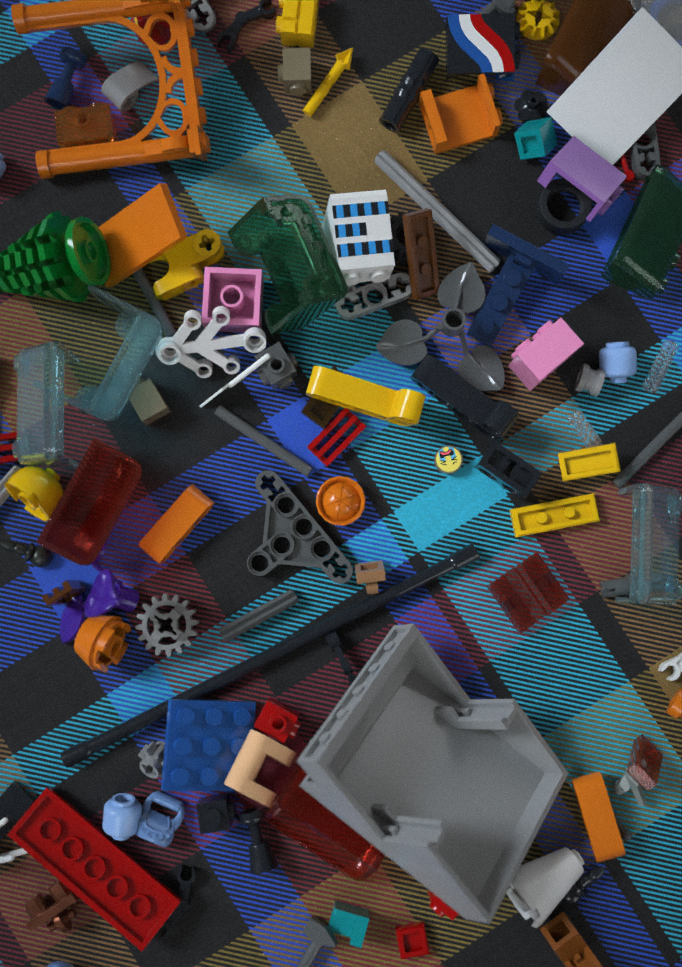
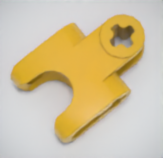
M209 229L201 230L151 261L164 260L169 263V271L166 276L156 281L153 285V291L157 299H170L204 283L202 269L221 261L225 252L224 245L216 232ZM211 243L212 249L207 251L206 245Z

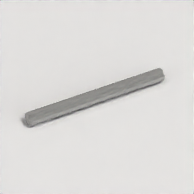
M382 150L377 154L375 164L422 209H432L433 219L488 272H492L498 267L500 259L386 150Z

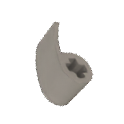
M136 61L109 76L103 83L101 92L121 112H126L137 102L138 91L147 85L158 82V77L141 61Z

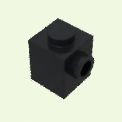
M229 793L201 797L196 803L200 834L230 830L233 820L237 818L234 801L230 802Z

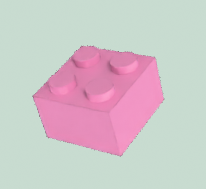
M205 267L201 320L203 327L205 328L212 320L213 310L218 306H224L230 311V321L227 325L222 326L219 331L245 333L251 327L262 329L264 294L262 269ZM224 314L217 315V317L220 319L226 317Z
M559 318L554 324L549 320L537 330V333L532 337V342L528 338L515 349L516 351L511 355L513 360L508 367L531 391L568 360L584 343L562 318Z

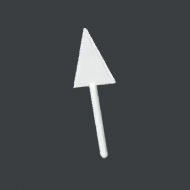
M267 353L203 402L200 408L227 387L232 388L267 361L270 358V354Z

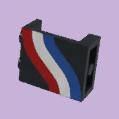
M515 13L447 15L445 22L446 79H457L459 74L506 73V78L512 77L515 69H519L520 53L515 51V40H519L520 23L515 22Z

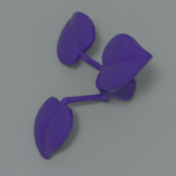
M104 519L94 527L84 543L82 550L83 564L86 566L92 564V567L100 573L95 578L91 593L86 601L83 602L82 596L76 595L65 606L60 620V638L64 645L76 637L84 623L85 615L89 618H95L114 607L132 612L138 604L139 592L123 586V581L116 579L111 570L104 569L99 565L98 560L103 557L107 547V519Z

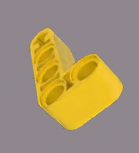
M313 366L306 390V395L401 426H413L419 423L426 397L424 394L414 390L400 389L396 391L321 366Z

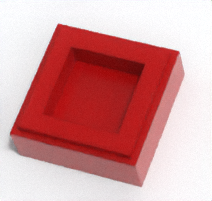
M424 921L395 926L401 960L430 954Z

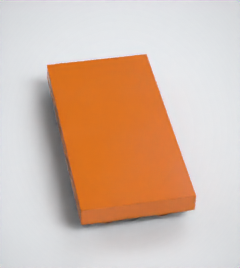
M159 183L98 227L107 243L111 260V272L108 281L104 283L105 286H115L187 238L167 183Z

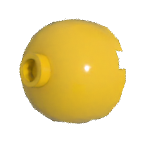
M36 466L21 468L4 484L6 490L16 502L20 499L26 505L24 507L26 511L45 522L49 521L56 514L64 498L62 486L58 482L60 477L51 468L46 470Z

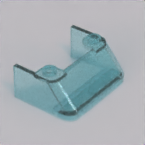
M92 285L88 286L87 289L97 301L120 312L115 323V329L118 335L125 339L99 388L90 385L82 387L74 399L39 381L36 382L35 386L88 415L105 422H111L121 415L163 336V327L156 317Z
M46 342L19 350L18 355L14 356V369L18 372L17 441L13 442L12 452L13 457L18 458L19 463L25 466L78 468V462L63 456L64 363H79V357L61 342Z
M636 483L619 489L618 495L633 496L630 598L615 597V603L674 606L676 601L680 600L682 596V585L678 582L680 512H682V494H679L677 488Z

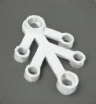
M218 306L213 310L212 320L197 339L184 342L192 330H197L201 326V314L196 310H189L184 315V323L174 336L164 337L157 342L155 352L162 363L173 365L179 362L195 371L196 375L200 378L211 376L212 363L210 361L221 366L226 373L236 374L240 370L239 358L235 355L225 356L217 350L244 346L247 351L258 353L266 347V334L258 327H251L244 334L213 338L220 328L227 325L230 321V311L228 308ZM224 314L226 317L220 319L217 317V315ZM195 318L197 322L192 323L188 319ZM251 336H259V338H257V339H252V338H250V337H251ZM166 348H173L175 350L168 351ZM199 353L207 359L196 360L189 354ZM228 363H235L236 365L233 366V367H230V366H228L227 364H228ZM200 367H207L208 370L203 371V370H201V369H199V368H200Z

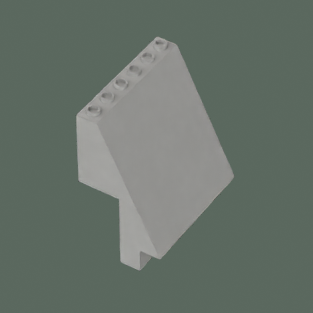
M415 624L394 625L297 760L307 773L300 787L465 919L490 924L568 775L565 767L515 699H470Z

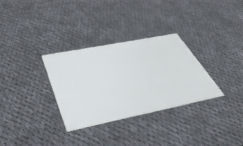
M642 7L548 109L547 113L572 137L575 136L610 164L614 165L682 94V47Z

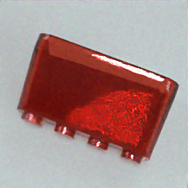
M94 438L36 543L78 565H89L95 562L142 478L143 469L141 464L134 458Z
M297 763L271 807L267 810L265 820L271 826L347 877L356 881H364L378 870L385 854L300 787L307 773Z

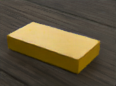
M616 442L558 453L563 481L621 471Z

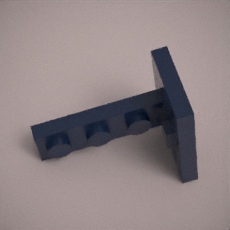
M495 224L492 225L488 232L484 245L508 259L466 333V336L490 348L532 272L557 285L570 264Z

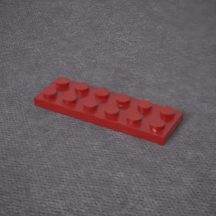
M50 786L45 788L7 834L140 951L144 950L182 901L181 898Z

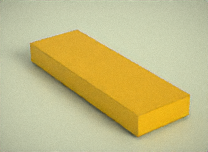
M594 493L509 510L515 537L600 521Z

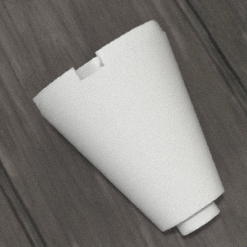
M564 847L522 864L506 893L523 918L527 920L531 917L534 920L531 926L538 928L584 873L582 867L584 861L575 849L570 850Z

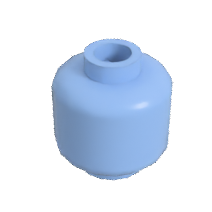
M629 342L606 343L605 348L599 351V369L606 371L605 377L610 378V383L627 382V377L633 376L637 372V352L634 347L629 346Z
M128 793L114 795L104 804L102 828L105 833L118 841L127 840L135 835L142 814V804L135 799L134 795Z

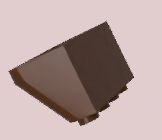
M574 0L545 58L536 85L561 96L636 14V12L632 11L634 4L630 0Z

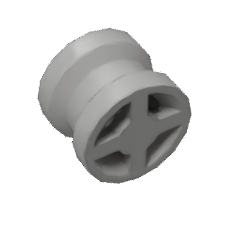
M582 364L576 378L574 390L578 392L585 390L590 395L597 397L603 386L606 371L603 369L594 370L589 365Z

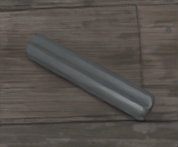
M288 590L221 627L219 631L223 640L228 642L299 602L298 597L293 590Z

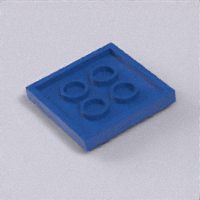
M168 699L161 790L235 791L223 783L250 729L254 730L256 702Z

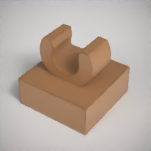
M383 561L354 564L357 584L365 583L367 595L379 593L377 581L386 580Z

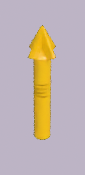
M353 48L336 54V63L302 110L304 114L312 117L344 69L350 70Z

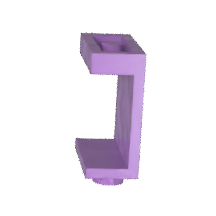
M573 136L550 160L537 182L546 188L560 174L597 203L586 218L591 222L597 214L603 216L624 190L620 185L627 176Z

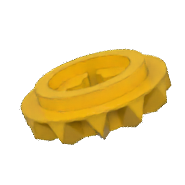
M546 0L523 1L517 11L516 22L520 23V32L525 37L532 40H544L556 32L560 23V11H557L554 2L550 3ZM538 11H541L543 19L538 23V26H535L534 16Z

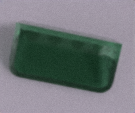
M657 164L645 179L600 275L601 279L649 301L657 293L661 295L669 282V279L665 277L668 270H673L680 258V254L677 251L680 244L682 245V181L669 169Z

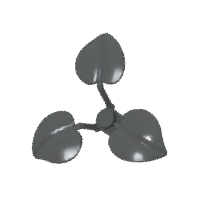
M472 262L456 268L441 282L438 289L439 303L445 308H450L443 314L441 324L436 325V328L422 337L423 333L419 324L408 319L399 320L387 328L382 338L376 344L378 352L390 362L402 366H412L421 362L426 357L427 348L424 342L431 339L439 331H442L449 337L458 335L463 352L467 357L460 361L457 369L458 375L481 392L500 391L504 386L505 373L498 354L492 348L485 345L475 347L472 353H470L465 339V332L463 331L466 322L465 314L478 310L485 300L484 285Z

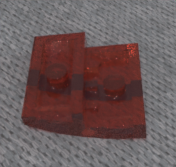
M538 552L532 554L487 585V588L518 633L526 631L544 616L550 615L570 600Z

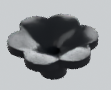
M525 90L521 98L516 99L514 103V108L518 111L517 117L522 122L541 119L542 116L547 114L549 109L545 103L544 94L541 92L533 93L531 90Z

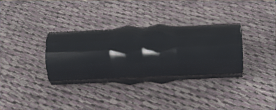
M419 49L379 119L380 124L391 132L397 133L400 131L412 108L417 104L420 92L424 91L429 78L439 63L438 56L429 49Z

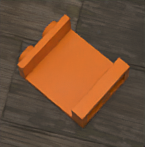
M485 74L478 76L475 86L437 97L433 96L431 89L420 92L419 107L434 154L498 135L500 126L503 124L502 113L499 108H495L493 102L495 97L494 89L491 83H487Z

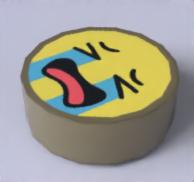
M451 445L441 447L434 457L436 469L444 474L456 472L463 462L460 450Z

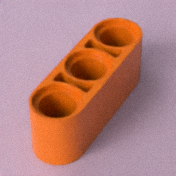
M194 484L190 485L143 537L138 546L161 565L205 517L215 502Z
M600 771L571 779L596 862L626 855Z

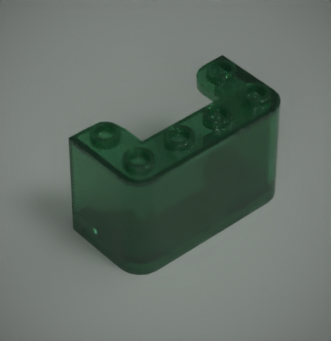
M286 194L262 197L228 231L233 246L240 254L245 256L261 255L281 303L274 304L265 311L264 317L271 335L308 326L346 296L348 291L346 281L313 205L305 196L301 194Z

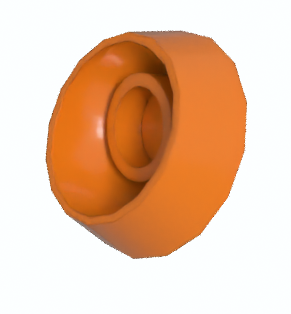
M337 476L328 479L321 485L316 495V506L318 513L325 521L333 525L344 526L353 523L361 516L365 508L366 498L363 489L356 481L349 477Z

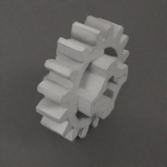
M168 593L163 594L162 601L157 596L152 597V606L147 603L142 605L146 613L137 614V618L142 620V624L135 626V629L143 631L138 640L148 641L145 647L146 650L156 647L155 655H160L165 650L167 657L173 655L174 648L179 654L184 652L182 645L191 646L193 643L189 637L198 635V632L193 630V626L199 624L200 621L192 619V615L197 610L187 609L190 603L189 600L180 603V595H174L172 600H170ZM164 605L175 607L170 613H164L158 609ZM183 616L186 619V630L181 627V618ZM150 619L153 621L154 631L152 634L149 628ZM172 619L171 627L173 630L164 631L163 627L165 624L162 621ZM165 637H172L174 640H177L173 644L161 643Z

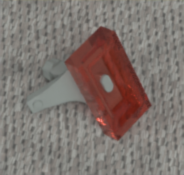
M643 734L634 740L627 768L622 777L612 785L613 790L618 795L627 792L631 787L639 806H645L646 803L642 787L649 791L657 785L663 754Z

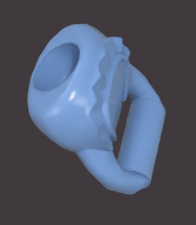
M161 791L152 792L143 803L142 814L135 835L161 847H168L173 840L174 832L184 819L185 806L183 802ZM152 801L174 810L178 814L172 819L170 816L167 817L156 810H152Z

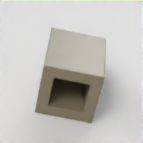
M143 378L134 382L130 386L131 389L125 392L141 421L147 426L171 412L157 386L150 378L148 380Z

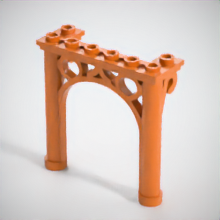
M67 0L27 6L25 3L11 5L13 24L19 35L99 24H116L128 28L136 33L150 49L159 75L157 106L151 120L142 131L122 141L36 151V166L41 179L54 178L58 174L188 158H199L201 161H208L207 153H211L209 136H206V132L203 130V125L207 124L205 107H200L199 96L203 95L201 78H196L195 66H199L197 48L192 49L191 37H195L193 19H188L187 7H191V0ZM172 12H173V14H174V20H173L169 15H167L166 13H172ZM151 15L144 29L127 19ZM159 21H165L170 25L171 39L165 45H158L150 38L154 25ZM178 43L181 68L171 65L167 56L161 57L160 52H171ZM166 70L172 74L168 79ZM180 81H183L186 106L182 101L175 98L167 100L168 95H173V89ZM171 106H177L182 110L183 124L176 130L169 129L162 120L166 109ZM158 125L165 134L170 136L146 140Z

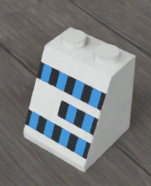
M386 190L330 194L322 228L335 285L345 284L352 286L359 282L368 281L380 283L390 279L395 266Z

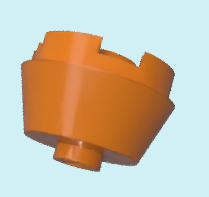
M100 615L95 618H87L76 635L74 650L91 670H100L106 673L111 663L117 665L124 656L129 645L124 640L126 632H130L131 627L123 622L119 616Z

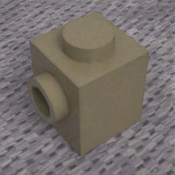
M283 48V65H278V82L284 83L285 93L303 95L306 92H312L310 48Z

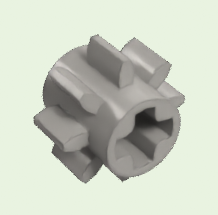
M152 741L150 745H145L138 754L142 758L140 769L150 778H157L158 776L162 778L165 742L158 741L155 743Z

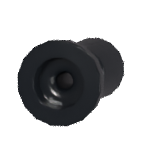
M264 806L252 807L236 814L240 825H248L252 841L248 846L251 874L264 873L275 869L279 865L268 840H263L259 822L266 816Z

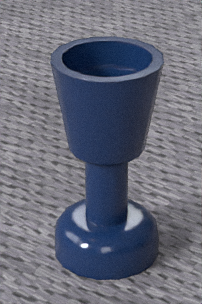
M64 46L59 53L60 60L65 64L61 77L55 78L44 97V101L53 108L68 112L71 110L74 85L71 82L75 69H83L86 66L88 58L79 50Z

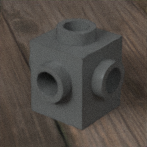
M280 342L255 355L257 361L265 354H270V358L260 365V369L256 371L264 386L270 384L273 390L278 387L280 390H283L295 382L294 378L297 377L295 368L299 365L291 351L287 354L285 353Z

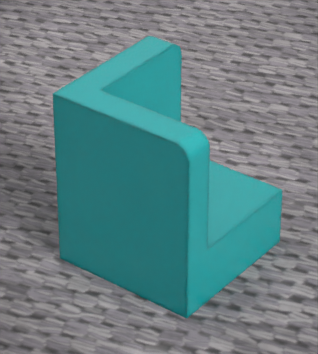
M552 117L527 121L514 133L520 160L547 156L557 145Z
M335 900L328 926L333 933L350 937L351 946L362 948L369 922V910Z

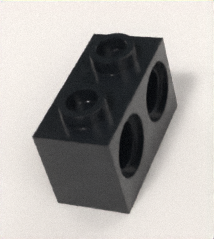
M495 440L489 445L474 467L519 499L527 497L543 474Z

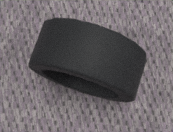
M565 178L555 179L544 188L538 198L536 206L537 218L543 228L552 234H572L579 230L587 220L586 218L592 208V199ZM565 192L574 196L580 204L578 216L568 222L554 218L548 210V201L553 194Z

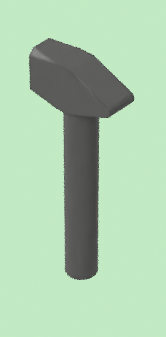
M314 915L309 919L303 930V933L312 941L297 967H310L323 945L334 948L339 943L330 927Z

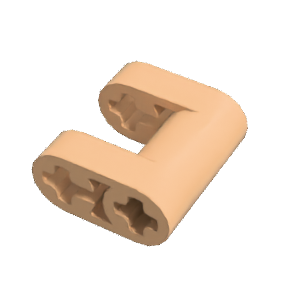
M250 729L223 784L271 808L277 794L254 781L266 756L290 767L296 753L273 739Z

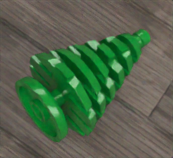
M60 211L50 213L42 222L8 246V250L0 253V292L22 293V295L71 300L73 302L88 300L86 295L91 293L93 286H101L106 283L111 272L109 250L102 232L87 217L81 216L72 220L67 215L62 216Z

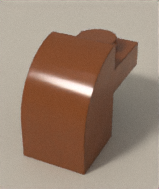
M564 912L540 929L566 967H603Z

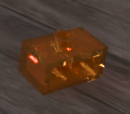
M93 103L88 107L80 108L67 106L62 110L54 111L57 143L60 148L118 141L115 115L109 104Z

